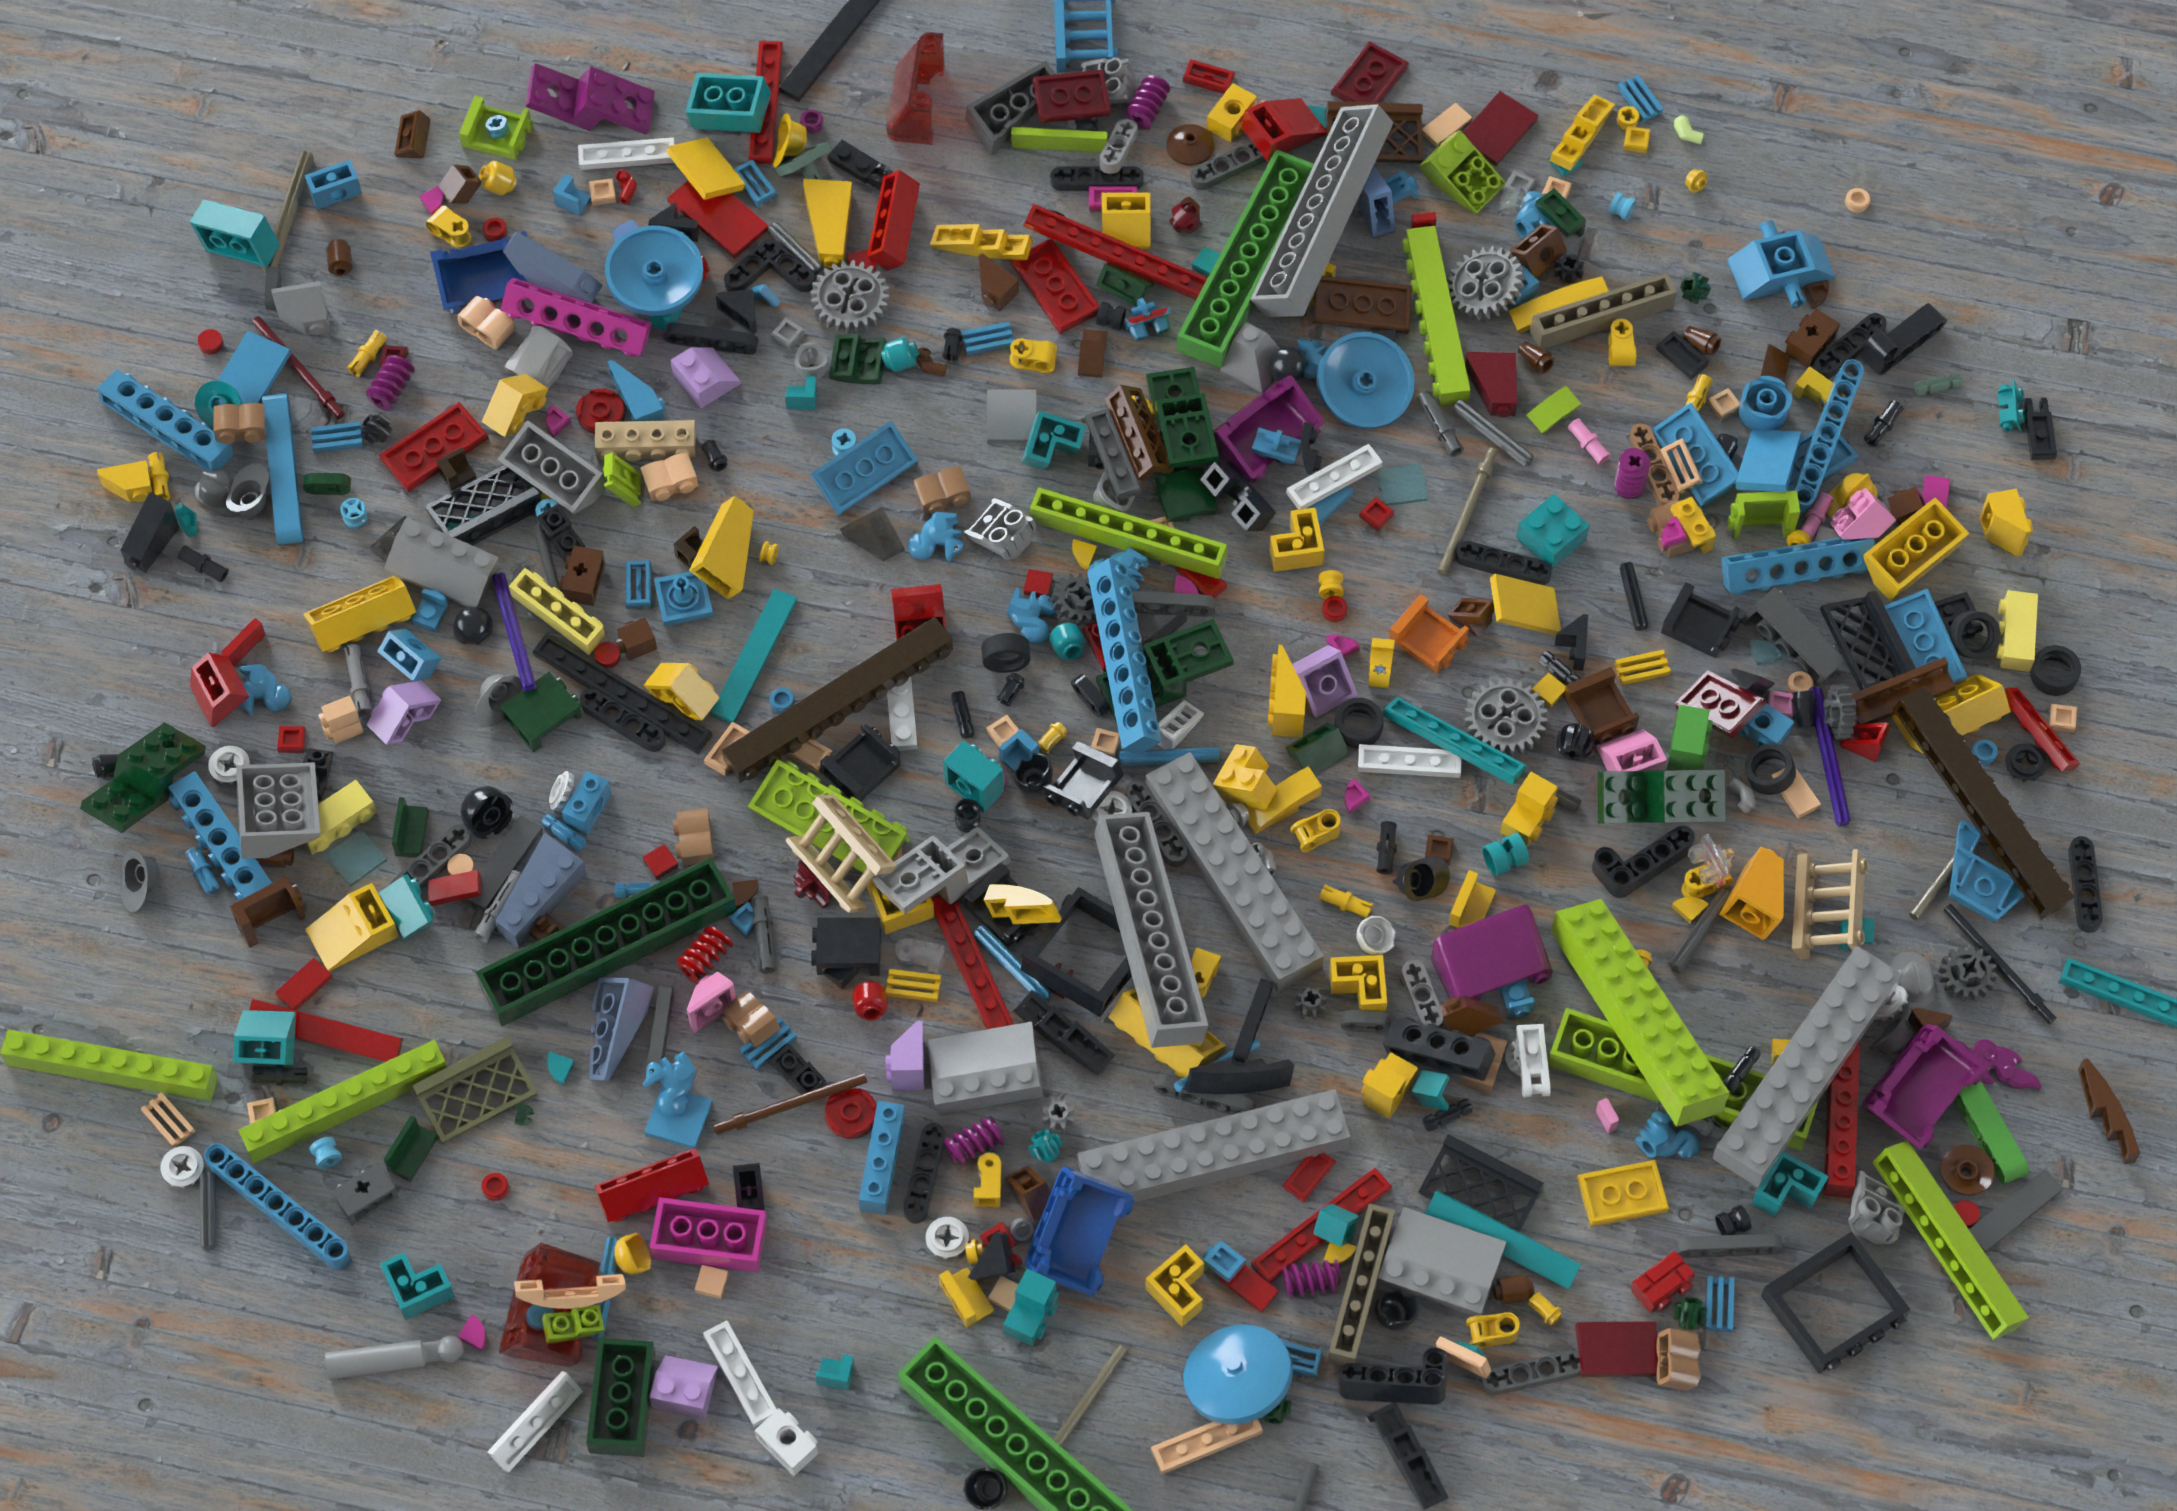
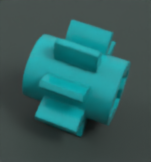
M1044 1129L1031 1137L1033 1145H1030L1028 1149L1037 1161L1041 1159L1042 1162L1047 1163L1060 1155L1059 1147L1063 1146V1142L1054 1131L1050 1133L1048 1129Z

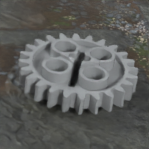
M1491 246L1489 252L1482 247L1479 254L1472 250V257L1464 255L1465 262L1457 261L1456 264L1459 268L1450 270L1454 276L1447 278L1450 284L1448 288L1452 305L1455 309L1459 310L1461 315L1466 313L1469 319L1474 314L1477 320H1480L1483 314H1485L1487 319H1490L1493 312L1498 317L1500 309L1507 312L1508 308L1506 305L1508 303L1515 305L1513 297H1521L1518 289L1525 287L1522 283L1525 280L1524 270L1516 256L1513 257L1510 251L1505 253L1502 247L1496 251L1494 246Z
M852 260L850 266H847L842 261L841 267L838 268L837 265L832 264V271L824 268V276L817 275V282H813V290L810 292L811 306L814 308V315H819L820 323L827 322V328L835 325L836 332H839L843 327L846 334L849 333L850 328H854L855 332L858 333L861 326L868 330V323L876 326V318L883 319V312L888 311L887 303H890L889 286H886L885 278L881 279L880 271L873 272L872 265L865 269L864 262L859 266H855V261ZM856 280H858L854 285V294H851L853 290V284Z
M1499 678L1498 685H1494L1490 680L1488 688L1480 685L1479 693L1473 691L1472 699L1467 701L1468 708H1465L1464 714L1467 717L1465 718V725L1469 726L1467 733L1469 735L1475 734V738L1503 753L1508 751L1511 757L1514 755V750H1518L1522 755L1524 753V746L1532 750L1533 742L1539 744L1540 735L1544 736L1545 727L1548 721L1545 718L1547 716V709H1542L1545 702L1544 700L1537 701L1539 697L1538 692L1530 694V685L1523 689L1522 681H1519L1517 685H1513L1512 678H1510L1508 683L1504 684L1503 680ZM1508 699L1511 700L1513 703L1507 704L1502 700ZM1484 713H1490V714H1492L1493 716H1492V717H1486V716H1484L1483 714H1484ZM1524 717L1527 718L1529 721L1523 722L1520 721L1519 718ZM1506 731L1509 733V735L1504 736L1501 735L1499 732Z

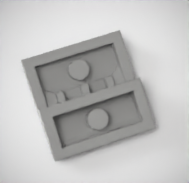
M987 390V442H1027L1034 417L1036 416V390Z

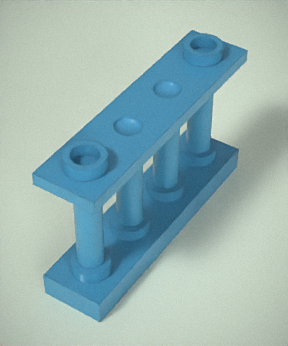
M1054 0L1056 72H1066V62H1070V60L1118 58L1117 47H1113L1111 3H1115V0ZM1073 1H1106V11H1069V9H1064V4ZM1106 20L1107 30L1069 31V28L1065 29L1064 23H1069V21ZM1107 39V49L1070 50V48H1065V43H1070V40Z

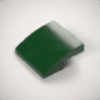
M859 334L836 335L829 378L846 383L881 384L884 368L881 351H884V346L887 343L886 339H861Z
M1204 468L1176 471L1155 477L1152 480L1167 522L1189 521L1194 515H1215L1218 510L1215 498L1200 480L1205 474Z

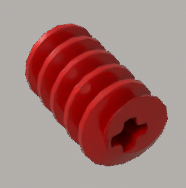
M707 926L704 929V934H699L697 941H693L690 944V948L684 950V956L677 958V965L691 982L698 984L699 979L696 975L705 977L707 974L703 968L706 967L712 970L713 965L710 960L719 962L720 958L717 952L726 955L727 951L724 945L732 948L733 942L719 929Z

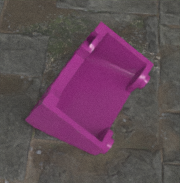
M1292 375L1278 381L1215 428L1213 433L1218 453L1226 461H1231L1248 481L1253 480L1255 483L1266 475L1264 470L1270 463L1276 460L1270 457H1259L1256 453L1251 452L1258 428L1277 433V430L1283 431L1282 435L1301 440L1303 422L1315 424L1314 429L1318 430V434L1321 433L1319 428L1326 422Z
M1521 905L1447 932L1436 938L1433 942L1431 961L1449 999L1464 995L1480 1001L1481 995L1528 978L1529 982L1539 985L1552 977L1553 970L1529 905Z
M1926 1024L1917 1032L1868 1093L1861 1106L1903 1139L1908 1140L1915 1148L1921 1150L1922 1147L1926 1148L1935 1137L1932 1126L1964 1086H1970L1971 1084L1975 1086L1982 1080L1985 1075L1983 1071L1987 1066L1941 1028Z

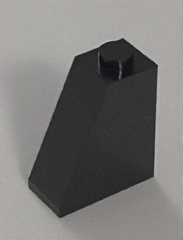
M151 492L148 494L120 550L125 565L130 569H139L146 573L180 528L171 502Z

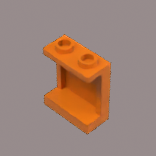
M1420 594L1390 628L1389 639L1395 640L1394 644L1438 674L1443 667L1446 669L1452 663L1453 655L1458 650L1462 651L1469 642V628L1464 626L1462 629H1459L1428 607L1429 599Z

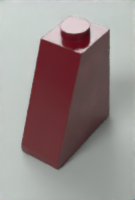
M1466 352V372L1490 416L1502 418L1515 416L1517 407L1516 353Z

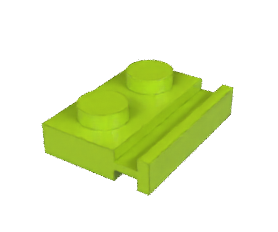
M613 452L604 455L603 473L604 477L607 478V483H604V487L632 507L641 505V501L638 500V496L641 495V473Z

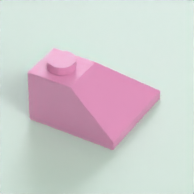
M719 972L712 976L707 975L703 977L694 989L687 1007L690 1029L693 1034L724 1014L722 1008L736 999L734 984Z

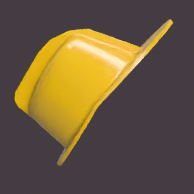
M788 113L783 114L779 123L777 146L773 160L774 168L780 165L784 156H797L806 147V127L792 121Z
M1852 473L1846 476L1829 493L1834 499L1827 511L1831 519L1839 509H1844L1850 503L1851 497L1857 491H1862L1865 487L1877 498L1876 486L1870 480L1868 473L1865 475Z

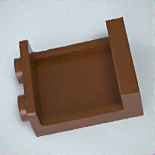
M1612 667L1566 685L1564 699L1577 722L1591 730L1594 737V745L1610 741L1613 737L1620 734L1627 735L1632 733L1637 728L1639 721L1638 714H1632L1614 682L1616 674Z
M286 876L229 906L237 927L249 948L259 943L254 929L291 910H295L300 920L305 918L302 909L306 908L301 898V892L295 883H289Z

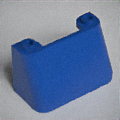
M526 231L521 232L522 235L527 237ZM507 237L502 238L503 240L455 250L453 248L450 249L449 254L448 251L443 252L442 249L430 252L444 311H449V314L460 313L475 296L483 299L487 298L491 302L504 298L507 283L512 278L528 282L523 275L518 273L503 252L509 242Z
M1066 1166L1062 1167L1027 1251L1025 1266L1029 1270L1056 1281L1059 1285L1094 1296L1096 1290H1100L1104 1282V1275H1102L1099 1264L1118 1217L1123 1218L1131 1213L1134 1206V1195Z

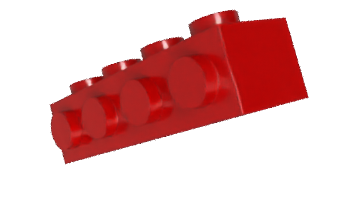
M901 170L883 177L867 254L868 259L887 271L903 265L906 260L912 222L915 217L916 202L919 197L920 183Z
M693 1148L594 1185L604 1216L609 1223L611 1221H623L628 1215L635 1212L643 1213L651 1210L654 1205L658 1204L659 1197L677 1200L680 1195L688 1192L690 1194L700 1192L704 1189V1186L709 1185V1181L700 1155Z

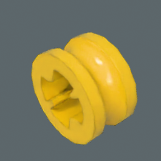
M1631 106L1622 107L1618 112L1617 125L1623 130H1626L1627 126L1636 127L1639 119L1638 111ZM1626 116L1631 117L1630 121L1625 120Z
M765 541L760 552L759 562L764 563L767 561L772 566L776 561L779 545L776 543L770 545L769 541Z

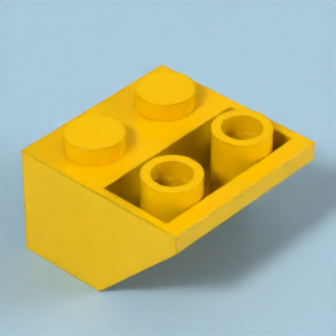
M1102 193V233L1139 249H1150V193Z
M2017 488L1987 494L1979 517L1986 540L2017 557L2022 556L2025 547L2028 545L2030 533L2033 532L2032 522L2030 519H2027L2025 514L2024 499L2019 497Z

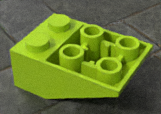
M1461 130L1447 137L1418 166L1435 187L1475 215L1506 184Z

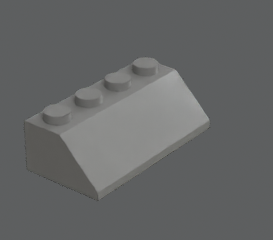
M528 420L497 459L573 514L595 503L606 489L604 483H607V478L604 477L602 472Z
M406 517L395 537L384 572L421 588L438 590L447 599L465 607H478L492 581V576L497 572L499 557Z

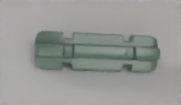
M1959 373L1950 374L1948 378L1947 376L1927 379V382L1924 380L1914 383V391L1917 396L1927 395L1926 392L1931 394L1949 390V387L1951 389L1959 388L1962 385V378Z

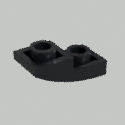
M1303 422L1301 434L1302 459L1306 473L1312 475L1315 470L1319 471L1322 456H1318L1319 450L1310 448V444L1315 445L1318 430L1314 429L1315 424Z
M558 503L537 516L541 527L564 562H566L567 555L572 554L574 546L586 547L572 528L571 521Z
M308 748L303 763H315L318 801H322L334 754L333 751Z
M787 1044L768 1062L800 1094L818 1089L827 1081L790 1044Z

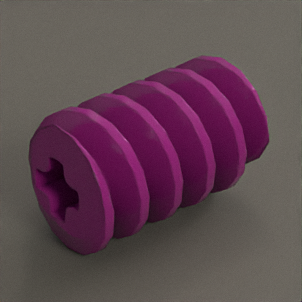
M1154 75L1144 77L1137 92L1134 94V98L1126 109L1127 119L1135 121L1140 129H1150L1152 122L1155 121L1156 115L1164 104L1163 101L1167 98V93L1171 91L1169 83L1163 78Z
M388 356L385 364L381 366L380 371L375 376L376 379L372 381L371 387L366 391L368 399L378 408L384 411H391L393 408L391 404L397 402L395 396L401 395L402 391L400 388L406 387L405 381H409L411 379L410 373L415 372L414 366L402 357Z
M1629 448L1620 455L1614 488L1617 494L1623 498H1636L1645 490L1651 464L1650 458L1643 450Z
M990 1116V1121L987 1118H982L981 1126L978 1123H972V1131L966 1127L963 1128L962 1136L957 1132L954 1133L953 1141L947 1137L943 1140L949 1156L956 1165L960 1161L966 1166L967 1156L976 1161L975 1152L978 1151L982 1155L985 1154V1146L994 1151L995 1141L1001 1146L1004 1145L1002 1132L992 1116Z
M1334 1259L1332 1267L1328 1260H1323L1321 1268L1317 1261H1313L1311 1270L1307 1263L1301 1264L1300 1271L1296 1264H1291L1289 1272L1285 1265L1282 1267L1285 1290L1290 1299H1293L1295 1290H1298L1301 1297H1304L1306 1289H1309L1311 1295L1315 1296L1317 1288H1320L1322 1294L1326 1295L1327 1287L1330 1286L1333 1294H1335L1338 1285H1340V1271L1337 1259Z

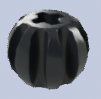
M1577 723L1565 725L1560 729L1556 739V747L1559 753L1564 758L1574 761L1585 759L1591 754L1594 746V737L1591 730Z

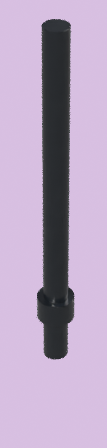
M1952 904L1947 905L1943 911L1979 950L1983 949L1985 956L1990 955L1992 957L1990 962L1996 964V968L2025 998L2026 1005L2032 1011L2036 1010L2049 1025L2052 1024L2057 1017L2044 1005L2043 998L2038 993L2034 994Z

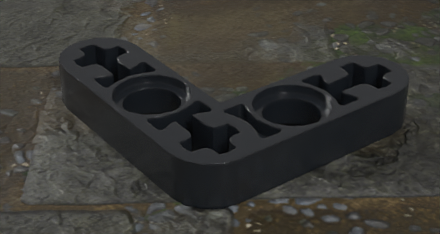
M768 239L761 242L725 274L724 283L728 292L745 290L771 268L796 290L809 292L813 289L812 284L815 282V276L810 268L777 241ZM765 250H768V251L774 250V253L772 254V253L768 252V253L766 254V253H765ZM753 262L757 263L759 268L750 271L746 266ZM784 262H791L793 267L789 270H784L780 265ZM799 276H800L802 279L808 278V282H806V281H804V280L800 282ZM739 279L740 283L734 282L731 284V280L737 281Z

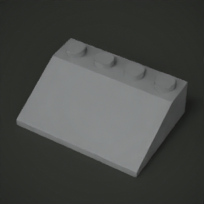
M315 763L236 765L241 859L269 858L320 837Z
M1032 1022L928 1040L934 1103L939 1115L1044 1097Z
M1404 1207L1380 1269L1378 1284L1395 1290H1401V1292L1471 1316L1482 1315L1506 1242Z

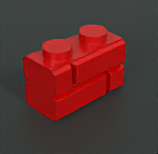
M1673 1251L1633 1280L1630 1289L1649 1313H1652L1657 1308L1659 1311H1663L1672 1303V1297L1678 1293L1680 1296H1683L1691 1290L1695 1274L1684 1263L1680 1255Z

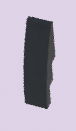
M1032 990L1013 1010L1025 1022H1032L1034 1030L1097 1076L1115 1057L1108 1048L1077 1021L1073 1023L1054 1005L1050 1007Z
M1230 1058L1190 1068L1185 1090L1188 1093L1242 1094L1288 1087L1291 1083L1295 1065L1289 1059L1266 1064L1260 1058L1239 1064L1235 1058Z
M1391 1403L1372 1412L1370 1415L1385 1445L1422 1509L1426 1510L1447 1500L1449 1497L1425 1449L1421 1448L1411 1426L1407 1425L1398 1404Z

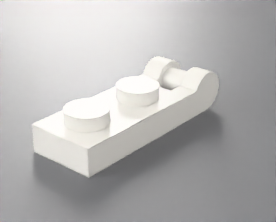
M1517 1025L1516 1034L1523 1098L1532 1097L1533 1094H1541L1542 1097L1550 1096L1551 1089L1544 1025ZM1540 1077V1084H1531V1078Z

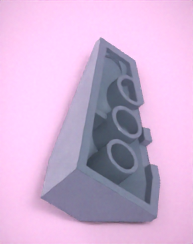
M519 232L514 233L503 250L518 273L523 275L528 283L592 303L603 286L585 270ZM548 307L549 314L557 316L556 309ZM572 314L571 319L575 323L579 317Z
M598 978L592 1003V1011L596 1012V1024L591 1026V1034L595 1035V1045L590 1050L589 1080L609 1082L648 1013L652 1002L654 986L631 978Z

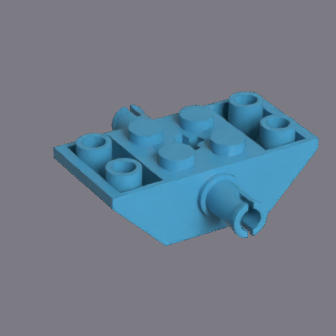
M1769 220L1770 226H1768L1767 221H1764L1759 226L1764 238L1752 241L1727 260L1743 301L1786 291L1791 307L1797 308L1796 302L1798 307H1801L1806 303V299L1800 289L1801 287L1824 280H1835L1834 272L1819 237L1802 230L1778 234L1773 220Z

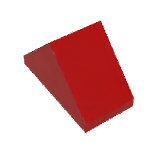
M1871 723L1852 726L1854 733L1851 734V738L1842 739L1839 745L1845 750L1876 762L1891 725L1889 723Z

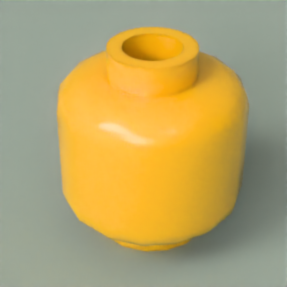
M491 161L487 166L484 165L479 173L482 188L499 196L512 192L516 185L517 177L514 175L513 168L498 161Z

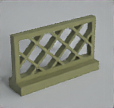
M508 1036L412 1085L418 1101H420L442 1144L538 1095ZM511 1056L515 1063L513 1074L499 1071L500 1062ZM496 1064L495 1069L489 1068ZM517 1070L520 1072L522 1077L516 1076ZM481 1071L493 1074L489 1087L474 1083L476 1075ZM496 1075L511 1079L507 1092L492 1088ZM514 1080L526 1083L529 1092L521 1096L510 1093ZM458 1083L469 1086L465 1099L451 1095L453 1086ZM473 1087L487 1091L483 1104L469 1101ZM448 1089L447 1094L441 1093V1092H443V1091H445V1090ZM491 1092L505 1096L502 1106L498 1108L487 1106ZM435 1095L445 1098L441 1111L430 1109L426 1100ZM449 1099L463 1103L459 1117L445 1113ZM470 1105L481 1108L479 1118L473 1121L463 1118L466 1106ZM433 1114L439 1116L438 1122ZM443 1117L458 1121L455 1130L444 1135L440 1128ZM461 1122L466 1123L464 1126L460 1127Z

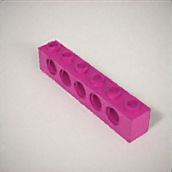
M512 278L507 283L500 311L506 312V315L511 318H524L530 320V323L535 326H549L557 333H570L576 335V338L581 341L589 342L592 340L598 342L603 348H616L622 350L623 354L631 357L640 356L645 351L652 326L651 322L516 278ZM524 300H531L534 304V309L528 308ZM548 307L555 308L557 316L550 315ZM571 315H577L581 320V324L574 323ZM594 322L601 323L604 331H598L594 326ZM617 330L625 331L627 339L620 338Z

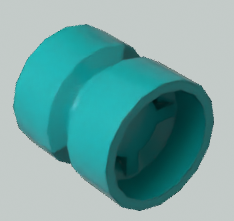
M1517 832L1503 837L1501 843L1494 841L1482 846L1484 861L1494 877L1510 871V866L1518 868L1530 861L1526 845Z

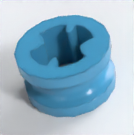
M493 116L486 122V128L491 138L500 139L509 133L510 129L504 116Z

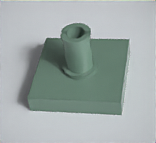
M828 141L816 144L779 165L775 170L780 177L801 169L806 179L824 180L817 170L814 161L831 151L832 148Z

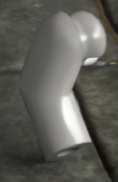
M1735 777L1730 782L1728 788L1740 796L1741 801L1737 805L1738 809L1744 813H1749L1751 808H1754L1756 805L1754 792Z
M1259 842L1251 844L1271 876L1274 877L1277 874V868L1273 853Z

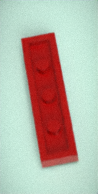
M2018 687L2005 688L2004 691L2010 712L2019 718L2021 727L2030 732L2036 739V745L2050 756L2052 765L2062 772L2073 771L2080 765L2079 761Z

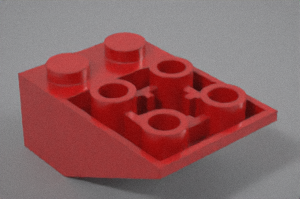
M1302 98L1264 101L1245 110L1242 129L1267 162L1271 160L1276 149L1288 153L1327 134L1326 129Z

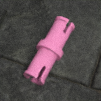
M1580 418L1574 420L1568 426V430L1581 443V448L1587 450L1597 461L1598 465L1605 463L1610 458L1611 454L1598 441L1599 437L1595 433L1592 434Z
M1824 492L1819 493L1812 509L1807 511L1806 520L1800 529L1810 535L1811 541L1819 526L1824 524L1826 520L1825 515L1834 501L1831 495Z

